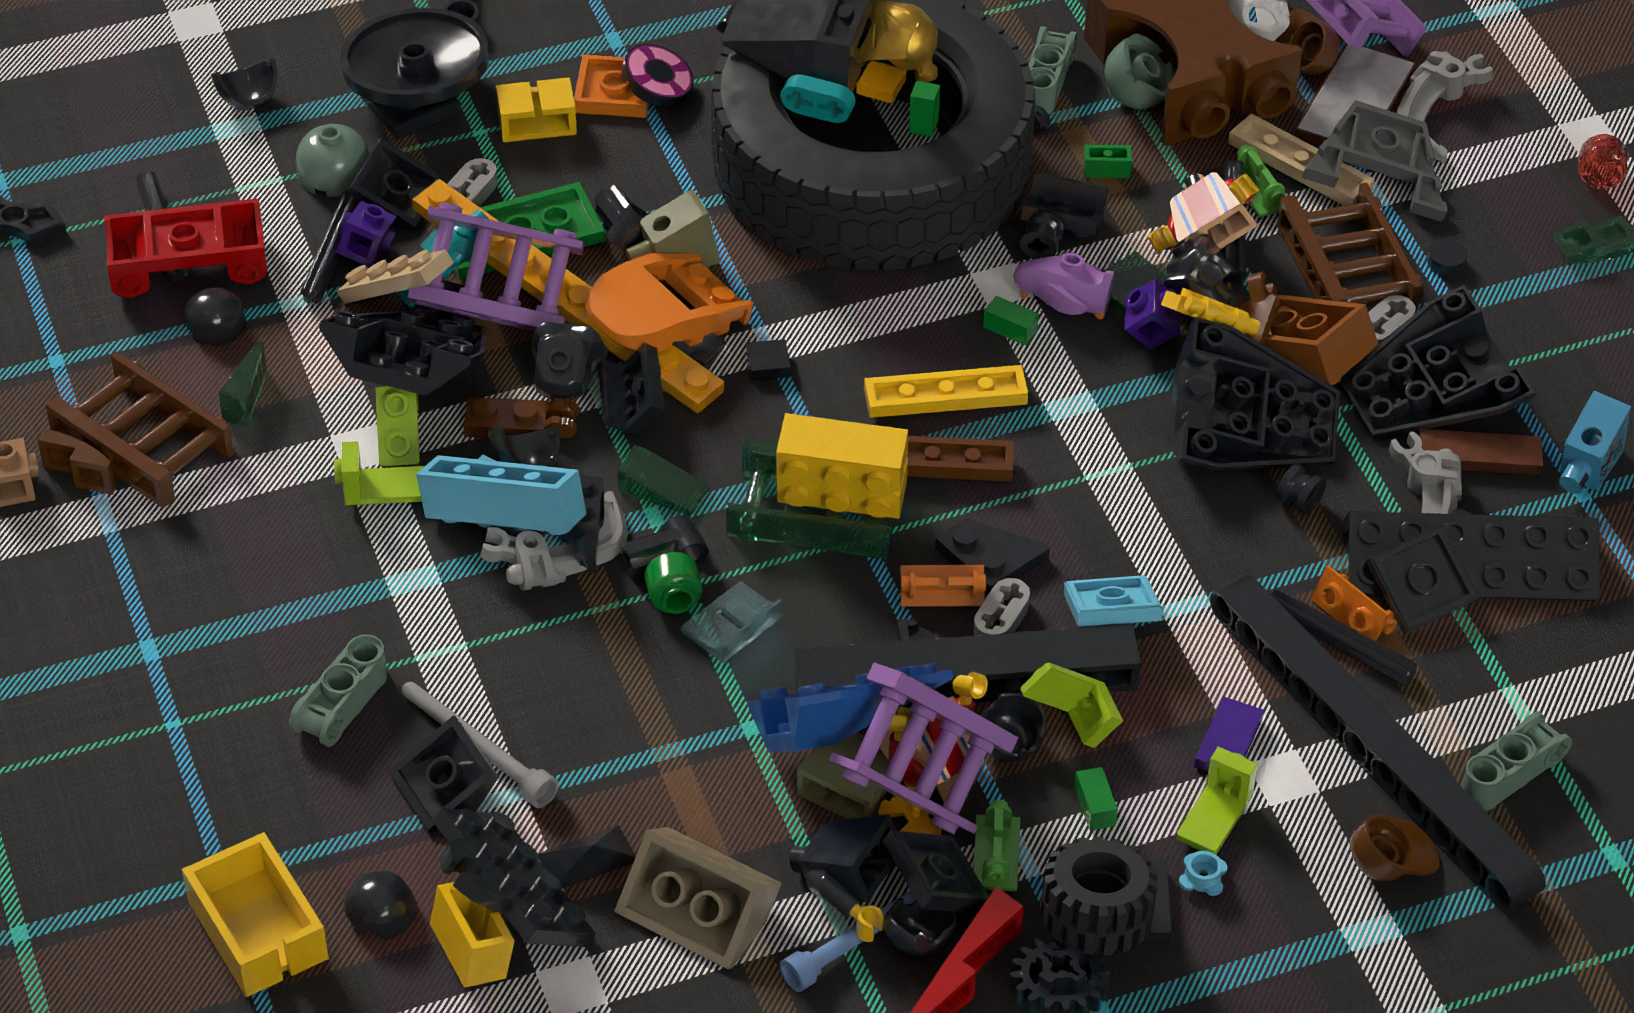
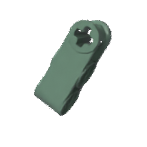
M1040 26L1036 45L1028 66L1030 67L1034 84L1035 106L1044 108L1049 115L1055 109L1069 65L1073 62L1077 45V32L1071 31L1070 34L1048 31L1046 26Z
M359 635L350 640L344 650L324 670L321 677L310 690L296 702L289 718L290 729L298 733L305 731L318 737L321 744L327 747L333 746L347 726L361 712L362 708L387 679L385 651L382 641L372 635Z
M1539 711L1534 712L1526 717L1521 724L1507 734L1502 735L1497 741L1468 760L1462 788L1485 811H1489L1546 769L1557 765L1570 750L1572 739L1567 734L1560 735L1545 722V716Z

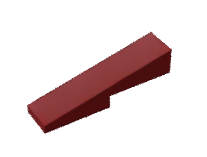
M996 886L910 1013H957L975 996L976 973L1021 934L1023 906Z

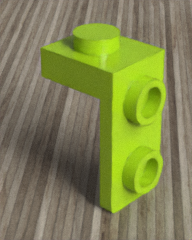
M388 386L375 387L380 466L385 468L419 465L418 394Z
M342 442V459H334L335 483H343L346 505L422 502L416 474L425 466L362 469L359 442Z
M1046 663L1036 670L1033 676L1020 688L1024 697L1068 712L1082 743L1093 748L1123 722L1104 682L1052 663Z
M1217 747L1210 758L1207 785L1177 831V840L1200 851H1209L1217 855L1253 797L1258 764L1248 760L1241 754L1232 753Z

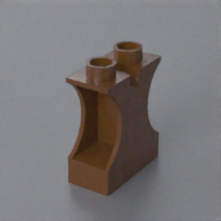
M1087 0L1084 40L1103 65H1105L1107 57L1122 40L1129 38L1133 34L1148 37L1163 50L1158 56L1163 60L1164 64L1172 63L1176 74L1167 85L1161 138L1164 146L1192 137L1204 139L1217 134L1227 124L1230 118V110L1234 111L1243 121L1251 113L1266 119L1274 118L1285 112L1288 108L1295 106L1302 49L1296 45H1288L1266 39L1250 31L1234 16L1229 7L1228 0Z

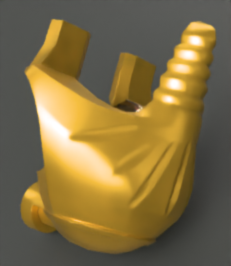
M875 0L868 17L872 21L871 27L860 49L856 48L854 53L860 69L870 60H889L900 70H914L917 81L931 82L935 80L938 73L936 65L932 63V56L937 47V26L924 10L916 5L888 0Z

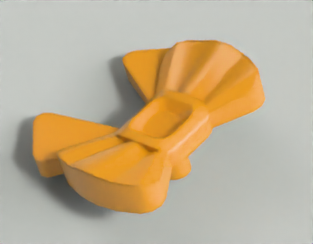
M894 796L891 802L887 800L881 802L878 815L889 814L891 818L904 815L908 823L900 831L941 835V829L931 824L932 819L929 818L927 812L897 796Z

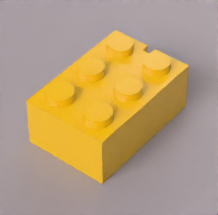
M785 413L776 451L777 502L796 507L808 506L829 509L834 512H852L867 514L876 518L889 517L899 519L907 484L908 429Z
M265 832L182 869L188 902L245 997H249L283 981L282 972L286 970L293 976L329 959L324 926Z

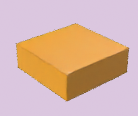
M871 60L857 82L856 94L892 104L906 81V70H900L897 67Z

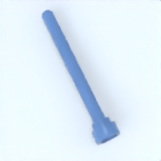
M912 891L899 897L904 899V904H911L916 900ZM898 899L881 909L883 916ZM856 925L812 953L809 951L803 953L796 951L780 962V969L788 985L796 992L805 990L816 983L817 976L821 974L822 967L864 942L855 933ZM873 926L875 935L879 930Z

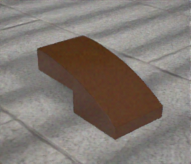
M48 429L42 430L37 441L43 468L72 473L75 487L111 495L114 494L116 487L110 460L81 440Z

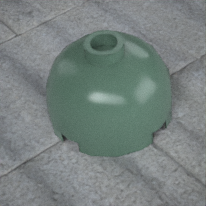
M1133 34L1129 38L1122 40L1108 55L1104 69L1105 80L1111 97L1123 105L1136 110L1154 108L1166 100L1167 85L1176 74L1172 63L1168 62L1165 65L1158 56L1163 50L1148 37Z
M341 124L321 125L310 130L302 138L296 152L295 163L300 184L307 191L314 194L315 189L326 191L327 197L342 196L343 192L350 188L370 156L366 141L353 128Z

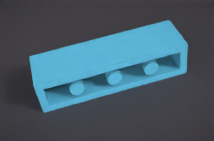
M437 455L416 474L425 518L441 519L446 523L468 522L477 523L481 527L495 525L512 527L516 531L530 529L548 531L552 535H561L569 532L587 514L579 471L575 469Z

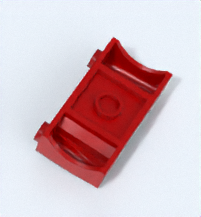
M259 198L104 216L108 275L111 290L118 296L133 298L146 293L150 288V272L227 264L228 276L236 283L253 284L262 280L267 275Z

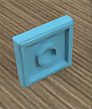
M1145 575L1076 580L1064 583V596L1078 627L1162 621V606Z

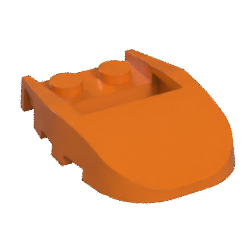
M650 253L627 261L600 276L587 297L585 310L589 318L615 342L634 350H638L646 343L656 347L658 351L670 350L672 342L685 341L690 347L702 344L703 337L708 334L714 333L720 336L727 333L730 323L739 320L743 325L748 324L753 302L751 300L742 301L735 295L730 288L723 284L701 263L702 256L699 253ZM658 280H665L695 309L690 310Z

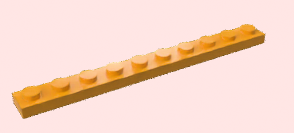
M440 179L412 199L413 210L436 227H438L439 222L429 220L427 212L429 206L439 208L440 203L459 206L463 208L462 213L471 215L477 209H480L490 220L499 222ZM493 235L486 263L507 277L516 240ZM531 244L521 288L542 302L552 259ZM566 269L556 308L560 310L559 315L565 317L567 321L574 325L592 327L599 334L608 350L625 362L637 350L615 342L589 318L585 310V302L592 287ZM674 345L671 346L670 350L658 351L662 389L695 413H700L724 392L725 382Z

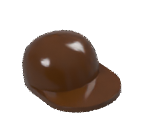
M1303 9L1291 10L1289 12V26L1274 41L1296 45L1302 49L1299 72L1311 76L1325 73L1332 67L1338 57L1341 44L1339 35L1329 24Z
M1382 814L1371 815L1353 831L1350 838V849L1356 865L1371 879L1388 882L1396 880L1405 874L1430 876L1439 868V855L1431 839L1421 828L1406 819Z

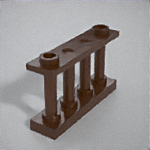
M1367 182L1360 183L1356 204L1308 212L1306 209H1302L1295 195L1281 197L1277 227L1314 299L1362 304L1383 300L1388 296L1400 295L1409 298L1416 307L1415 313L1417 312L1419 297H1422L1424 293L1422 278L1413 271L1383 214L1379 197H1374ZM1359 219L1365 230L1321 238L1320 235H1315L1312 227ZM1372 244L1378 254L1376 257L1334 264L1333 261H1328L1325 255L1327 252ZM1386 270L1392 282L1347 290L1346 287L1341 286L1338 279Z
M116 351L111 355L115 378L80 405H70L59 396L45 404L50 429L81 440L98 450L111 461L113 475L164 509L175 500L172 484L173 475L210 446L227 458L234 454L231 440L232 431L229 424L222 417L212 415L145 371L137 361H130ZM125 390L139 399L107 424H99L90 418ZM152 409L167 417L135 443H127L118 437V435ZM181 427L195 436V438L164 462H155L146 456V454Z

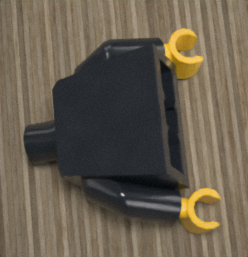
M889 814L828 822L821 827L808 846L794 847L789 857L791 869L795 873H803L807 887L812 894L825 900L843 916L851 915L857 920L855 933L859 939L865 942L873 941V926L879 931L883 929L884 916L881 909L873 905L861 907L858 903L870 900L895 865L882 842L890 830L897 831Z

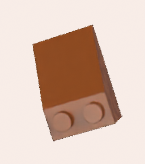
M1279 294L1276 296L1279 304L1264 344L1265 347L1331 386L1338 383L1346 372L1361 362L1379 345L1366 304Z

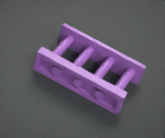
M1306 0L1350 47L1360 49L1369 34L1376 33L1384 35L1403 56L1409 57L1427 29L1421 20L1401 0Z
M440 203L439 208L429 206L427 212L429 220L439 222L432 253L445 249L447 252L449 251L454 226L477 231L465 286L460 288L459 293L444 290L445 284L441 283L442 272L428 285L409 289L407 296L409 303L529 331H535L538 326L546 321L566 324V318L559 316L560 310L556 308L569 253L579 255L583 253L584 244L583 241L577 240V234L560 229H555L554 234L471 216L463 214V208L448 203ZM493 235L516 240L503 296L498 297L497 302L483 299V293L480 292ZM531 244L554 249L542 303L537 305L536 311L520 307L521 301L518 300Z
M874 662L866 679L882 687L879 695L883 698L854 760L832 752L829 761L844 768L841 777L865 788L868 782L931 814L933 816L931 820L932 825L951 834H955L957 828L975 834L978 825L959 816L960 810L986 754H991L994 747L1012 753L1019 737L905 673ZM908 701L912 704L909 711L913 714L885 774L882 775L870 767L898 706H904L905 702ZM936 717L941 720L938 727L942 731L914 791L900 783L928 722H934ZM964 734L970 736L967 743L971 746L942 807L929 799L957 738H963Z

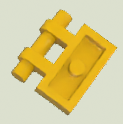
M1185 288L1182 289L1180 295L1166 290L1161 303L1162 306L1193 318L1198 317L1234 327L1244 334L1247 333L1255 336L1260 329V321L1250 318L1246 311Z

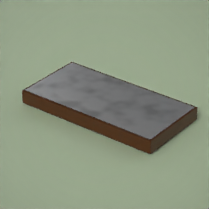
M1346 43L1295 128L1294 136L1304 142L1320 147L1331 135L1335 126L1355 100L1392 112L1415 72L1416 63L1362 46L1360 49L1350 47Z

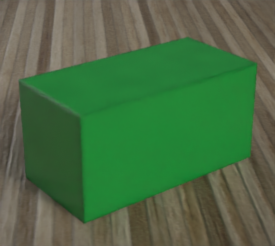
M916 81L910 96L909 133L933 137L939 120L940 85Z
M1084 144V178L1131 177V145Z
M995 296L984 310L983 328L1026 346L1038 331L1039 313Z
M1098 767L1077 771L1074 789L1089 831L1116 826L1118 808L1103 768Z

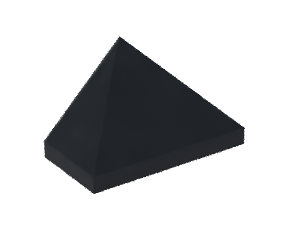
M619 825L538 853V860L548 873L554 875L561 882V889L633 864L636 858Z

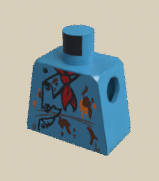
M1593 391L1564 445L1560 471L1562 476L1559 479V483L1566 491L1580 493L1584 486L1593 490L1599 489L1624 451L1632 406ZM1596 431H1599L1602 437L1596 435Z

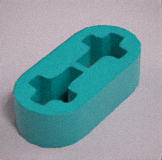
M798 74L788 79L780 95L782 103L790 111L833 123H841L847 120L856 103L854 94L847 87Z

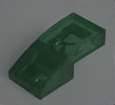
M1623 215L1593 227L1587 219L1551 232L1553 240L1568 263L1599 262L1634 252V231Z

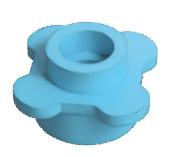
M1198 851L1188 854L1184 858L1186 870L1185 874L1179 878L1180 886L1187 891L1195 889L1199 892H1206L1210 896L1219 895L1223 890V884L1220 882L1221 877L1227 872L1226 862L1209 851Z

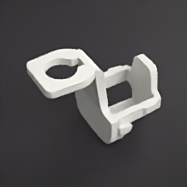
M1228 0L1229 7L1237 20L1247 29L1261 37L1274 41L1289 26L1290 13L1286 2L1288 0ZM1252 7H1255L1257 22L1249 20V11Z

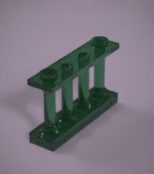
M745 437L742 448V477H749L751 479L744 505L727 503L726 536L860 555L863 557L889 559L891 526L881 525L883 518L866 515L865 522L841 519L842 512H834L826 509L824 516L800 513L802 507L785 504L784 511L760 507L767 480L777 482L776 451L778 442Z

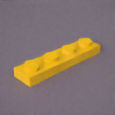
M1022 365L864 378V391L870 418L1025 405L1028 403V390Z

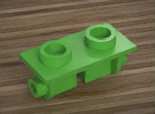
M1249 145L1242 146L1237 152V160H1241L1244 163L1245 174L1251 178L1260 190L1255 193V198L1250 202V205L1259 217L1279 212L1281 197H1287L1284 186L1281 183H1277L1259 158V152L1255 147H1250Z
M994 800L986 809L985 815H976V825L978 827L975 832L973 870L985 889L994 890L997 886L1001 890L1017 891L1020 817H1012V810L1008 807L1007 802Z

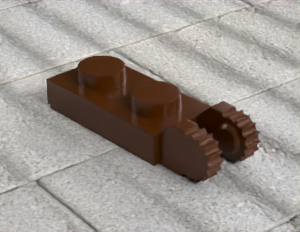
M468 397L463 426L464 436L488 438L487 432L496 427L503 428L505 435L525 434L549 427H558L560 439H570L571 437L573 438V435H576L577 425L573 419L578 417L580 407H578L576 401L569 400L568 398L565 400L563 398H554L548 402L543 400Z

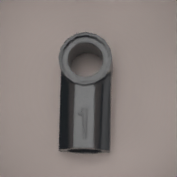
M614 185L608 189H601L593 200L596 202L595 212L609 228L606 234L607 237L624 251L643 242L644 238L640 221L649 214L636 206L622 189Z
M679 515L669 519L663 524L660 532L620 544V553L624 567L630 578L645 575L648 564L654 558L664 553H684L690 556L698 567L706 561L710 552L693 518L688 515Z

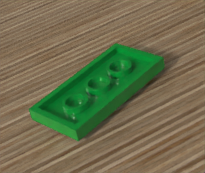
M580 182L480 207L502 223L554 234L555 229L573 232L578 235L577 240L583 241L584 247L605 242V230ZM532 244L547 256H553V248ZM470 261L463 262L459 266L454 267L459 280L467 278ZM486 263L484 274L497 271Z

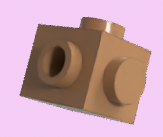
M24 438L0 442V507L36 500L32 478L39 477L40 475L35 452L27 454Z

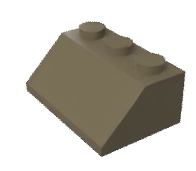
M669 827L648 829L614 912L729 970L733 968L765 925L782 883Z

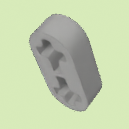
M484 158L470 160L447 185L480 207L497 186L496 166L492 161Z
M1400 295L1388 296L1368 312L1379 345L1415 314L1416 307L1409 298Z
M1005 578L994 585L975 615L974 636L980 634L1015 633L1029 609L1030 590L1026 583L1015 578ZM1011 597H1016L1011 599L1008 606L1004 605V600H1009ZM996 620L1000 621V626H995L992 630L987 629L991 628Z

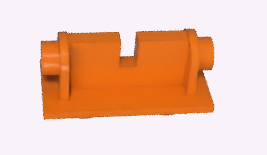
M900 565L901 607H981L985 601L986 576L984 574V565Z
M1329 565L1326 566L1311 597L1314 603L1334 619L1377 641L1381 632L1390 634L1395 629L1397 621L1393 619V612L1390 610L1385 611L1348 581L1347 575L1339 574Z

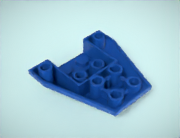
M936 663L896 669L933 690L953 679L952 670L937 671ZM866 673L855 675L856 683L825 688V683L798 687L799 693L787 694L786 686L761 690V699L748 701V705L768 752H793L837 744L869 726L883 698L879 695L882 687L866 679L869 674Z

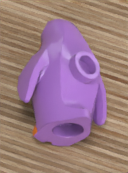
M1065 253L1062 256L1045 257L1022 262L1016 267L1013 278L1023 299L1029 293H1034L1058 312L1069 315L1089 312L1094 313L1096 318L1103 319L1111 298L1114 271L1107 270L1106 272H1101L1098 267L1085 263L1082 256L1075 253Z

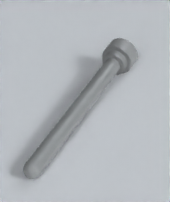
M407 682L403 685L402 694L404 697L441 725L455 715L485 758L519 783V790L526 801L535 808H543L552 801L559 788V782L556 778L543 769L536 770L533 768L529 770L416 683Z

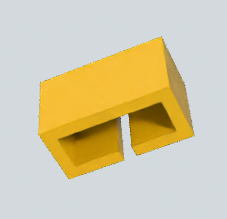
M570 77L537 81L536 87H530L529 82L496 85L498 116L503 142L577 135L576 108Z
M454 882L437 885L430 925L463 987L506 979L515 940L500 913H493L494 910L487 909L467 898L453 886Z

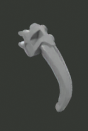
M1433 51L1411 76L1410 86L1403 96L1396 113L1424 122L1430 108L1439 97L1448 101L1459 99L1463 95L1464 87L1474 83L1484 84L1490 81L1493 69L1491 66L1478 69L1483 67L1484 56L1482 54H1474L1466 62H1462L1446 51ZM1430 138L1435 159L1442 163L1446 162L1447 149L1442 145L1439 146Z
M1410 432L1407 438V444L1411 449L1402 448L1396 439L1391 440L1390 455L1396 462L1401 463L1409 473L1407 486L1410 491L1422 496V513L1452 514V511L1457 509V502L1461 500L1462 496L1460 456L1447 448L1440 451H1424L1421 438L1415 432Z
M613 491L605 492L602 500L604 522L599 532L596 566L610 561L620 553V544L625 543L628 536L626 520ZM488 527L485 542L494 543L498 546L483 543L480 557L488 562L505 561L511 563V566L506 570L507 580L513 585H519L522 591L530 590L532 586H554L565 582L568 575L587 570L574 558V548L571 544L547 547L544 537L536 531H523L515 537L508 535L498 527Z

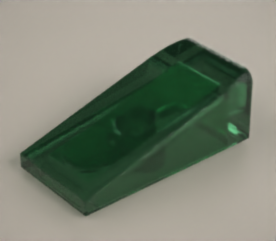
M258 341L218 392L222 418L226 422L243 428H248L252 422L267 373L264 342Z
M634 445L618 469V491L688 516L693 515L709 490V485L653 452Z

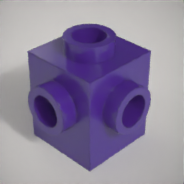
M361 201L353 213L348 211L345 213L340 223L338 233H341L342 237L336 253L368 267L373 266L382 252L389 254L397 236V233L392 231L396 216L386 212L378 205L367 204Z
M1156 278L1144 286L1134 289L1126 296L1124 330L1149 350L1155 349L1178 335L1181 326V313L1161 305L1166 290L1173 293L1176 292L1168 289Z

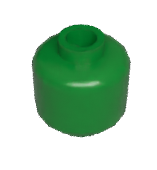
M681 552L664 553L654 558L646 568L644 575L650 601L657 610L664 613L680 614L694 607L700 600L703 592L697 564L690 556Z

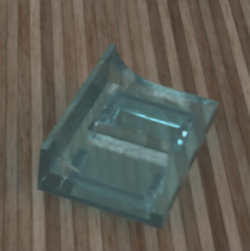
M739 581L683 624L681 632L724 663L783 617L782 600L778 599L776 602H771L742 581ZM720 613H724L726 616H728L742 628H737L734 624H732L730 621H728L726 618L720 615Z

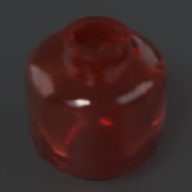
M1597 134L1582 144L1578 157V172L1587 185L1596 189H1609L1618 185L1624 179L1627 172L1628 151L1620 139L1610 134Z

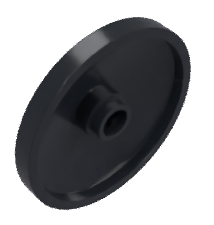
M437 8L399 10L366 22L346 39L340 53L342 74L346 84L353 92L375 103L399 107L433 104L457 96L479 81L489 64L488 40L483 29L475 21L462 14Z

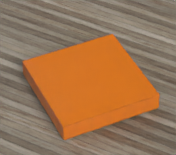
M582 55L574 95L576 113L647 118L649 103L641 100L631 92L633 87L628 81L625 84L622 79L621 66L626 57Z

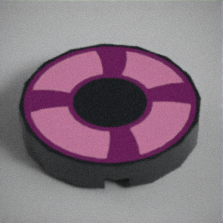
M654 44L637 45L629 50L621 66L622 79L625 84L628 81L633 87L631 92L641 100L652 105L670 107L675 102L682 103L686 100L694 84L693 73L688 64L677 53L663 46Z

